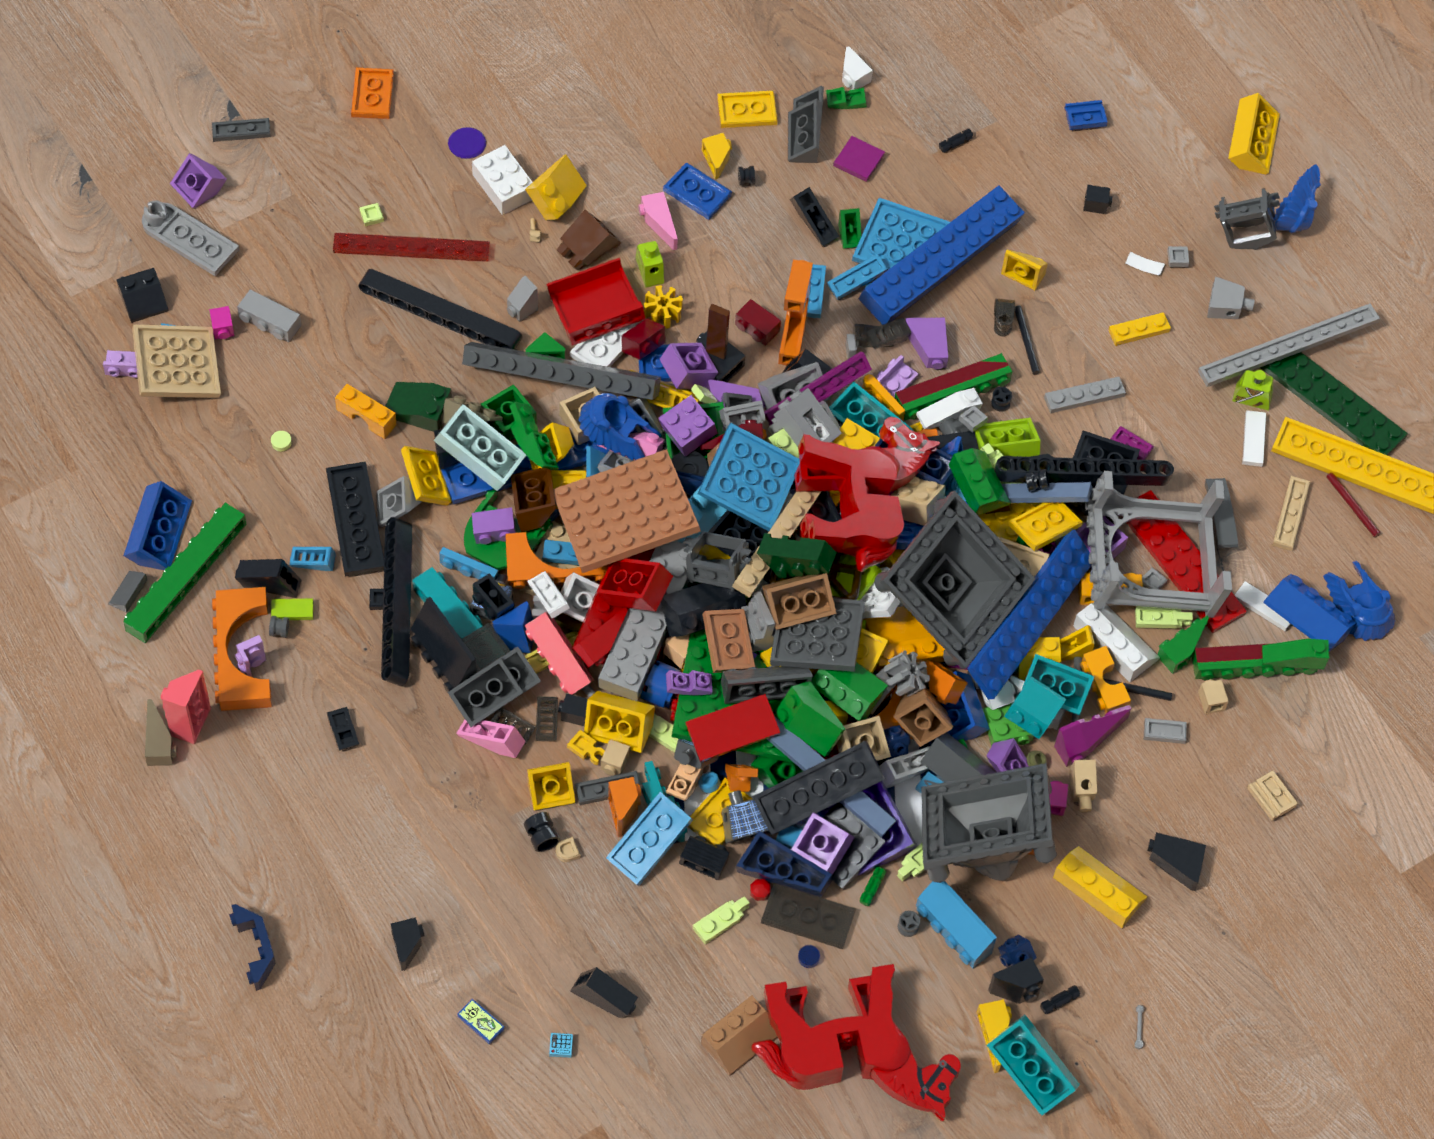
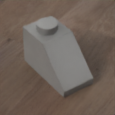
M526 276L521 278L507 298V312L519 322L538 310V288Z

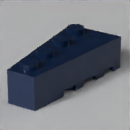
M758 831L736 865L738 873L757 879H765L767 882L818 898H822L832 882L831 873L761 831Z

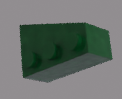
M768 533L764 534L757 554L779 578L829 573L836 551L825 540L801 537L800 541L789 540L790 537L785 535L780 539L772 538V535Z

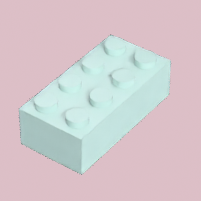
M464 404L461 405L433 440L496 491L505 484L526 456L522 450Z

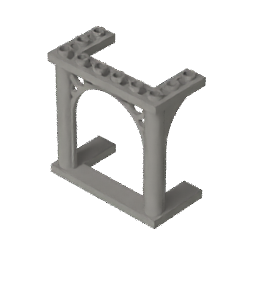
M1104 471L1101 477L1097 479L1095 488H1092L1089 502H1085V508L1088 510L1089 515L1086 526L1090 531L1087 543L1091 547L1089 564H1092L1090 582H1093L1091 600L1094 601V609H1103L1105 604L1205 611V616L1214 618L1232 591L1231 571H1222L1218 579L1216 571L1212 517L1225 499L1223 481L1215 480L1200 504L1128 497L1117 492L1113 488L1112 471ZM1103 516L1110 517L1115 525H1107L1103 521ZM1135 519L1198 523L1204 593L1149 589L1128 580L1119 571L1118 563L1114 562L1111 553V542L1116 530L1126 522ZM1126 584L1128 588H1125L1124 586L1123 588H1121V585Z

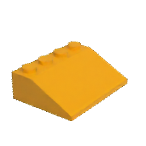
M904 606L897 607L891 617L863 619L866 620L867 631L889 641L875 669V673L880 672L886 665L890 664L888 662L889 659L903 651H907V655L913 651L917 653L916 662H927V660L944 662L943 652L945 649Z

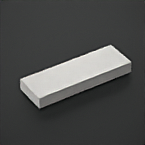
M1246 410L1243 465L1259 467L1263 465L1266 413Z
M546 571L527 581L551 618L570 609L568 603Z
M1246 581L1236 592L1235 597L1242 605L1283 631H1286L1291 624L1263 603L1268 595Z

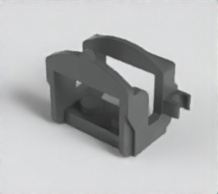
M1262 188V197L1230 204L1227 203L1225 197H1221L1219 205L1214 206L1216 210L1214 214L1217 219L1220 218L1230 248L1257 250L1259 247L1277 239L1273 218L1275 217L1274 207L1280 206L1278 193L1269 194L1265 188ZM1266 222L1269 230L1268 233L1234 239L1231 227H1251Z
M704 531L701 532L698 538H686L683 543L689 546H686L683 551L688 553L686 556L687 580L690 583L701 582L726 587L735 592L736 589L732 585L746 564H749L752 558L746 557L751 553L748 542L745 539ZM705 544L735 550L730 559L707 560V557L704 555H699L696 558Z

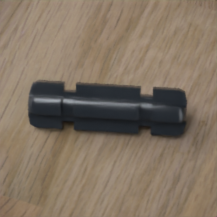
M967 128L962 133L959 132L947 138V140L941 141L939 149L942 152H947L950 148L952 149L972 139L973 132Z
M1076 985L1069 987L1067 991L1064 990L1051 997L1050 1000L1047 999L1040 1005L1041 1010L1044 1014H1049L1053 1009H1058L1069 1003L1071 999L1078 998L1081 994L1080 990Z

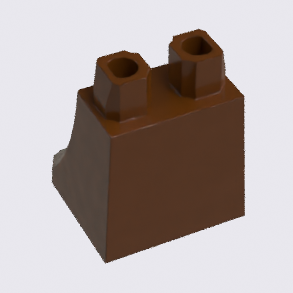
M585 209L560 239L563 242L557 248V251L564 258L573 252L575 255L568 262L573 268L578 270L584 264L590 265L607 251L619 246L621 241L598 218Z

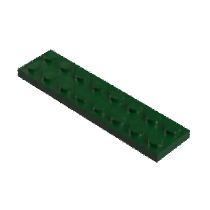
M1302 352L1259 367L1361 446L1388 456L1408 435L1406 431Z

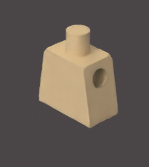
M1074 760L1069 769L1072 802H1079V811L1088 812L1092 810L1091 801L1097 795L1096 761Z

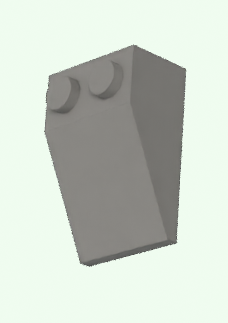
M816 362L787 371L758 383L766 409L768 410L822 376L819 363ZM829 396V397H827L826 399H824L823 401L825 402V401L831 399V397Z

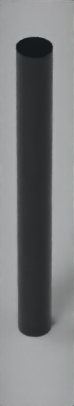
M1018 305L1014 307L1015 315L1032 374L1037 375L1040 373L1022 307Z
M1103 678L1104 681L1110 685H1116L1121 683L1119 681ZM1123 682L1127 692L1168 701L1172 699V693Z

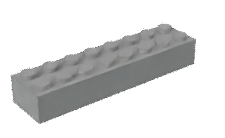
M673 541L655 548L650 561L661 563L673 575L664 595L688 587L689 580H687L686 556L688 553L683 550L689 545ZM661 602L656 612L633 608L628 609L599 675V688L631 700H639L668 633Z

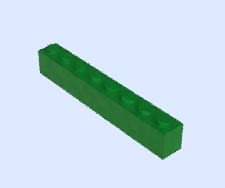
M226 502L221 508H217L211 520L203 524L199 534L191 538L187 548L176 556L175 562L164 570L162 577L151 585L150 591L146 596H142L139 599L134 610L126 614L123 621L125 631L146 644L247 525L245 514Z

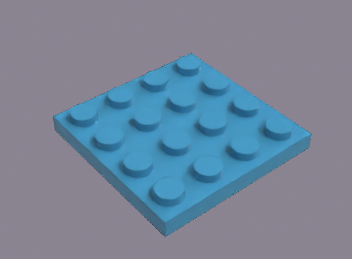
M878 198L853 254L852 261L862 263L878 254L887 270H889L949 224L950 221Z
M730 423L697 494L770 531L793 484L794 475L800 460Z

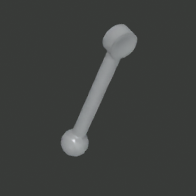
M1138 1005L1136 1007V1012L1138 1013L1137 1040L1134 1046L1136 1049H1141L1143 1047L1141 1031L1144 1007Z

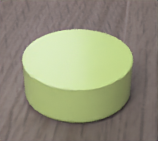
M286 431L275 432L271 437L272 447L276 451L288 450L292 444L290 434Z

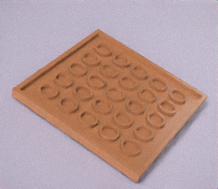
M667 449L554 489L555 502L582 573L701 532Z

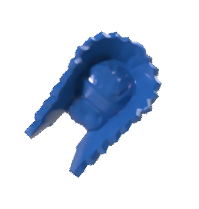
M1317 164L1307 169L1303 176L1299 177L1292 192H1289L1288 197L1283 198L1280 208L1276 209V214L1273 218L1276 230H1287L1295 233L1310 228L1314 211L1318 205L1317 201H1315V191L1321 186L1319 182L1320 170Z
M602 393L586 402L578 419L580 429L584 431V435L589 436L590 441H596L598 446L604 445L607 450H612L614 453L620 452L623 457L627 456L630 460L645 457L637 441L629 437V434L635 430L637 425L648 433H655L660 438L662 437L659 431L650 426L648 422L642 419L629 406V401L626 397H617L611 393Z
M1353 561L1352 564L1363 582L1351 588H1348L1344 579L1330 572L1325 574L1323 577L1327 582L1326 587L1331 591L1330 596L1333 598L1336 608L1350 615L1352 620L1356 622L1349 634H1353L1356 639L1362 638L1366 641L1368 639H1381L1385 634L1389 633L1390 629H1393L1395 615L1390 603L1391 597L1389 592L1380 589L1365 570L1361 569L1358 561Z

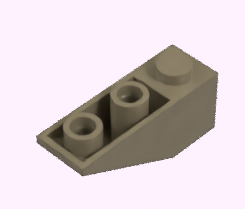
M454 396V398L445 399L440 421L447 424L462 404L486 423L500 421L503 417L495 414L496 411L492 409L481 408V405L478 403L467 402L465 397Z

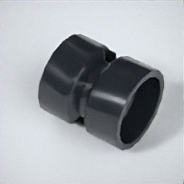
M547 812L534 814L524 822V828L528 836L531 837V843L536 852L550 850L560 842V836L556 828L552 827L553 822Z

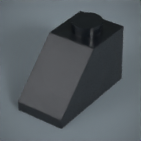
M416 917L390 924L401 971L407 969L422 946L421 937L425 936L422 924H417Z

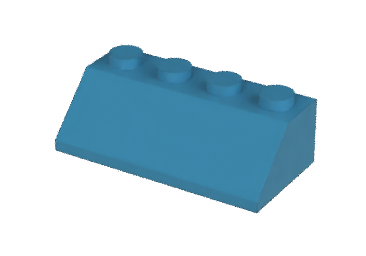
M932 881L917 899V912L923 918L926 917L930 921L931 927L936 933H941L945 938L946 944L959 953L963 963L975 968L992 954L997 937L946 881L941 883Z

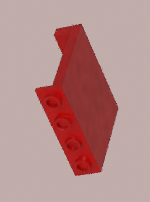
M620 258L546 284L549 297L572 346L646 319L641 301H638L628 281Z

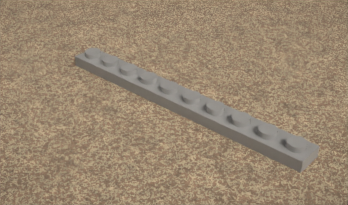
M1367 304L1199 367L1198 373L1205 385L1209 387L1241 375L1246 370L1257 369L1376 324L1380 318L1372 305Z

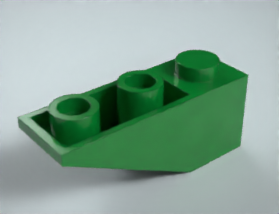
M1208 616L1196 619L1186 630L1181 629L1175 634L1173 639L1170 641L1166 639L1159 645L1157 655L1172 674L1189 663L1194 649L1205 630L1209 619Z

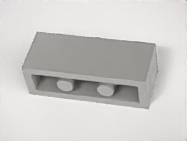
M251 289L237 306L238 315L242 321L257 326L261 331L273 334L279 340L283 339L290 342L302 325L300 314Z

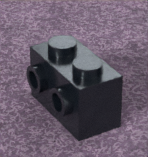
M490 573L473 583L472 598L478 606L481 605L485 609L484 612L490 620H496L514 609L513 600Z

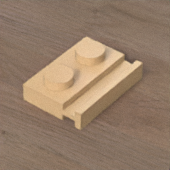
M1274 771L1257 779L1256 782L1250 783L1247 787L1271 821L1297 807V801Z

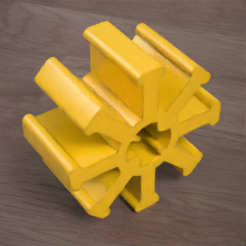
M662 285L656 286L655 295L651 294L650 291L645 294V318L651 317V320L657 323L660 319H663L665 329L671 327V319L679 323L683 306L682 296L680 295L675 298L676 289L673 287H669L668 293L663 295Z

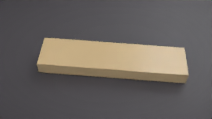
M1293 476L1290 477L1272 546L1292 551L1310 481Z

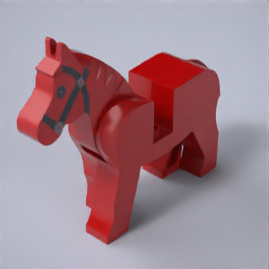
M894 964L872 967L870 976L849 979L848 989L858 1016L830 1020L812 1028L805 1022L803 1014L808 994L807 986L787 989L786 981L764 986V998L769 1022L778 1036L781 1050L772 1040L755 1042L751 1045V1049L773 1074L785 1080L796 1089L810 1090L841 1082L844 1066L840 1050H848L855 1046L862 1079L874 1080L884 1092L894 1099L912 1108L932 1112L940 1121L944 1122V1108L951 1100L949 1097V1087L958 1077L961 1067L960 1060L953 1054L944 1055L937 1065L931 1064L925 1068L917 1066L906 1037L892 1020L893 993L891 981L895 973Z

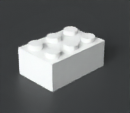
M505 145L472 161L473 176L502 215L532 201L525 190L532 181Z

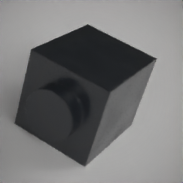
M1087 185L1083 211L1106 214L1107 208L1112 206L1113 196H1109L1110 188Z
M566 693L564 701L560 700L558 712L561 713V721L585 727L587 698Z

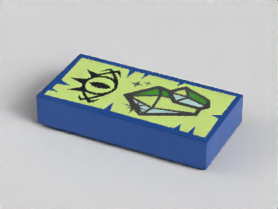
M473 999L457 1014L459 1019L489 1045L504 1030V1026Z

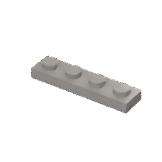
M1114 377L1045 393L1044 399L1051 414L1125 397L1126 392L1120 377Z

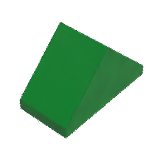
M860 208L840 210L838 228L843 248L857 247L861 239Z
M546 332L525 349V352L565 359V348Z

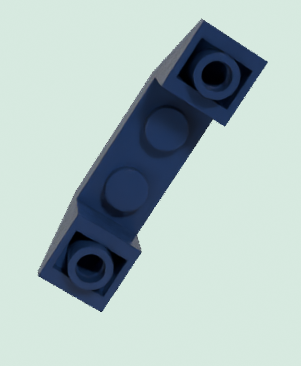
M234 904L231 905L233 913L229 914L232 926L237 925L239 933L252 929L255 941L260 940L261 947L257 948L261 960L248 963L250 971L246 972L249 984H254L256 991L262 988L276 964L263 917Z

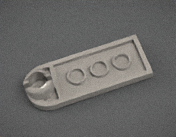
M150 201L147 203L148 208L144 207L142 225L144 231L149 236L214 276L239 251V245L172 204Z

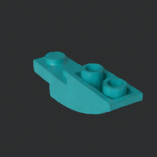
M653 760L644 763V773L647 782L642 783V794L648 806L659 792L667 796L665 786H661L659 782L661 779L660 770L658 767H654ZM669 796L668 798L675 803L673 796ZM687 828L677 839L680 843L685 842V834L688 833Z

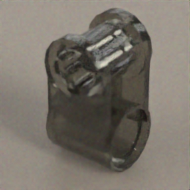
M995 298L994 332L999 336H1007L1011 333L1015 300Z

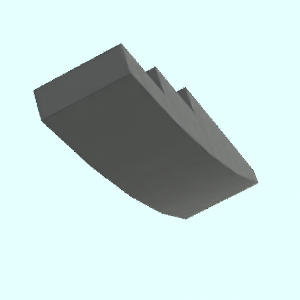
M1205 479L1206 492L1209 491L1215 480L1223 481L1225 499L1212 517L1213 533L1218 548L1238 547L1235 518L1226 479Z

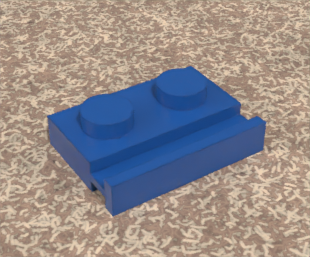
M1102 100L1065 104L1064 109L1066 110L1070 130L1107 126L1108 121L1102 106Z

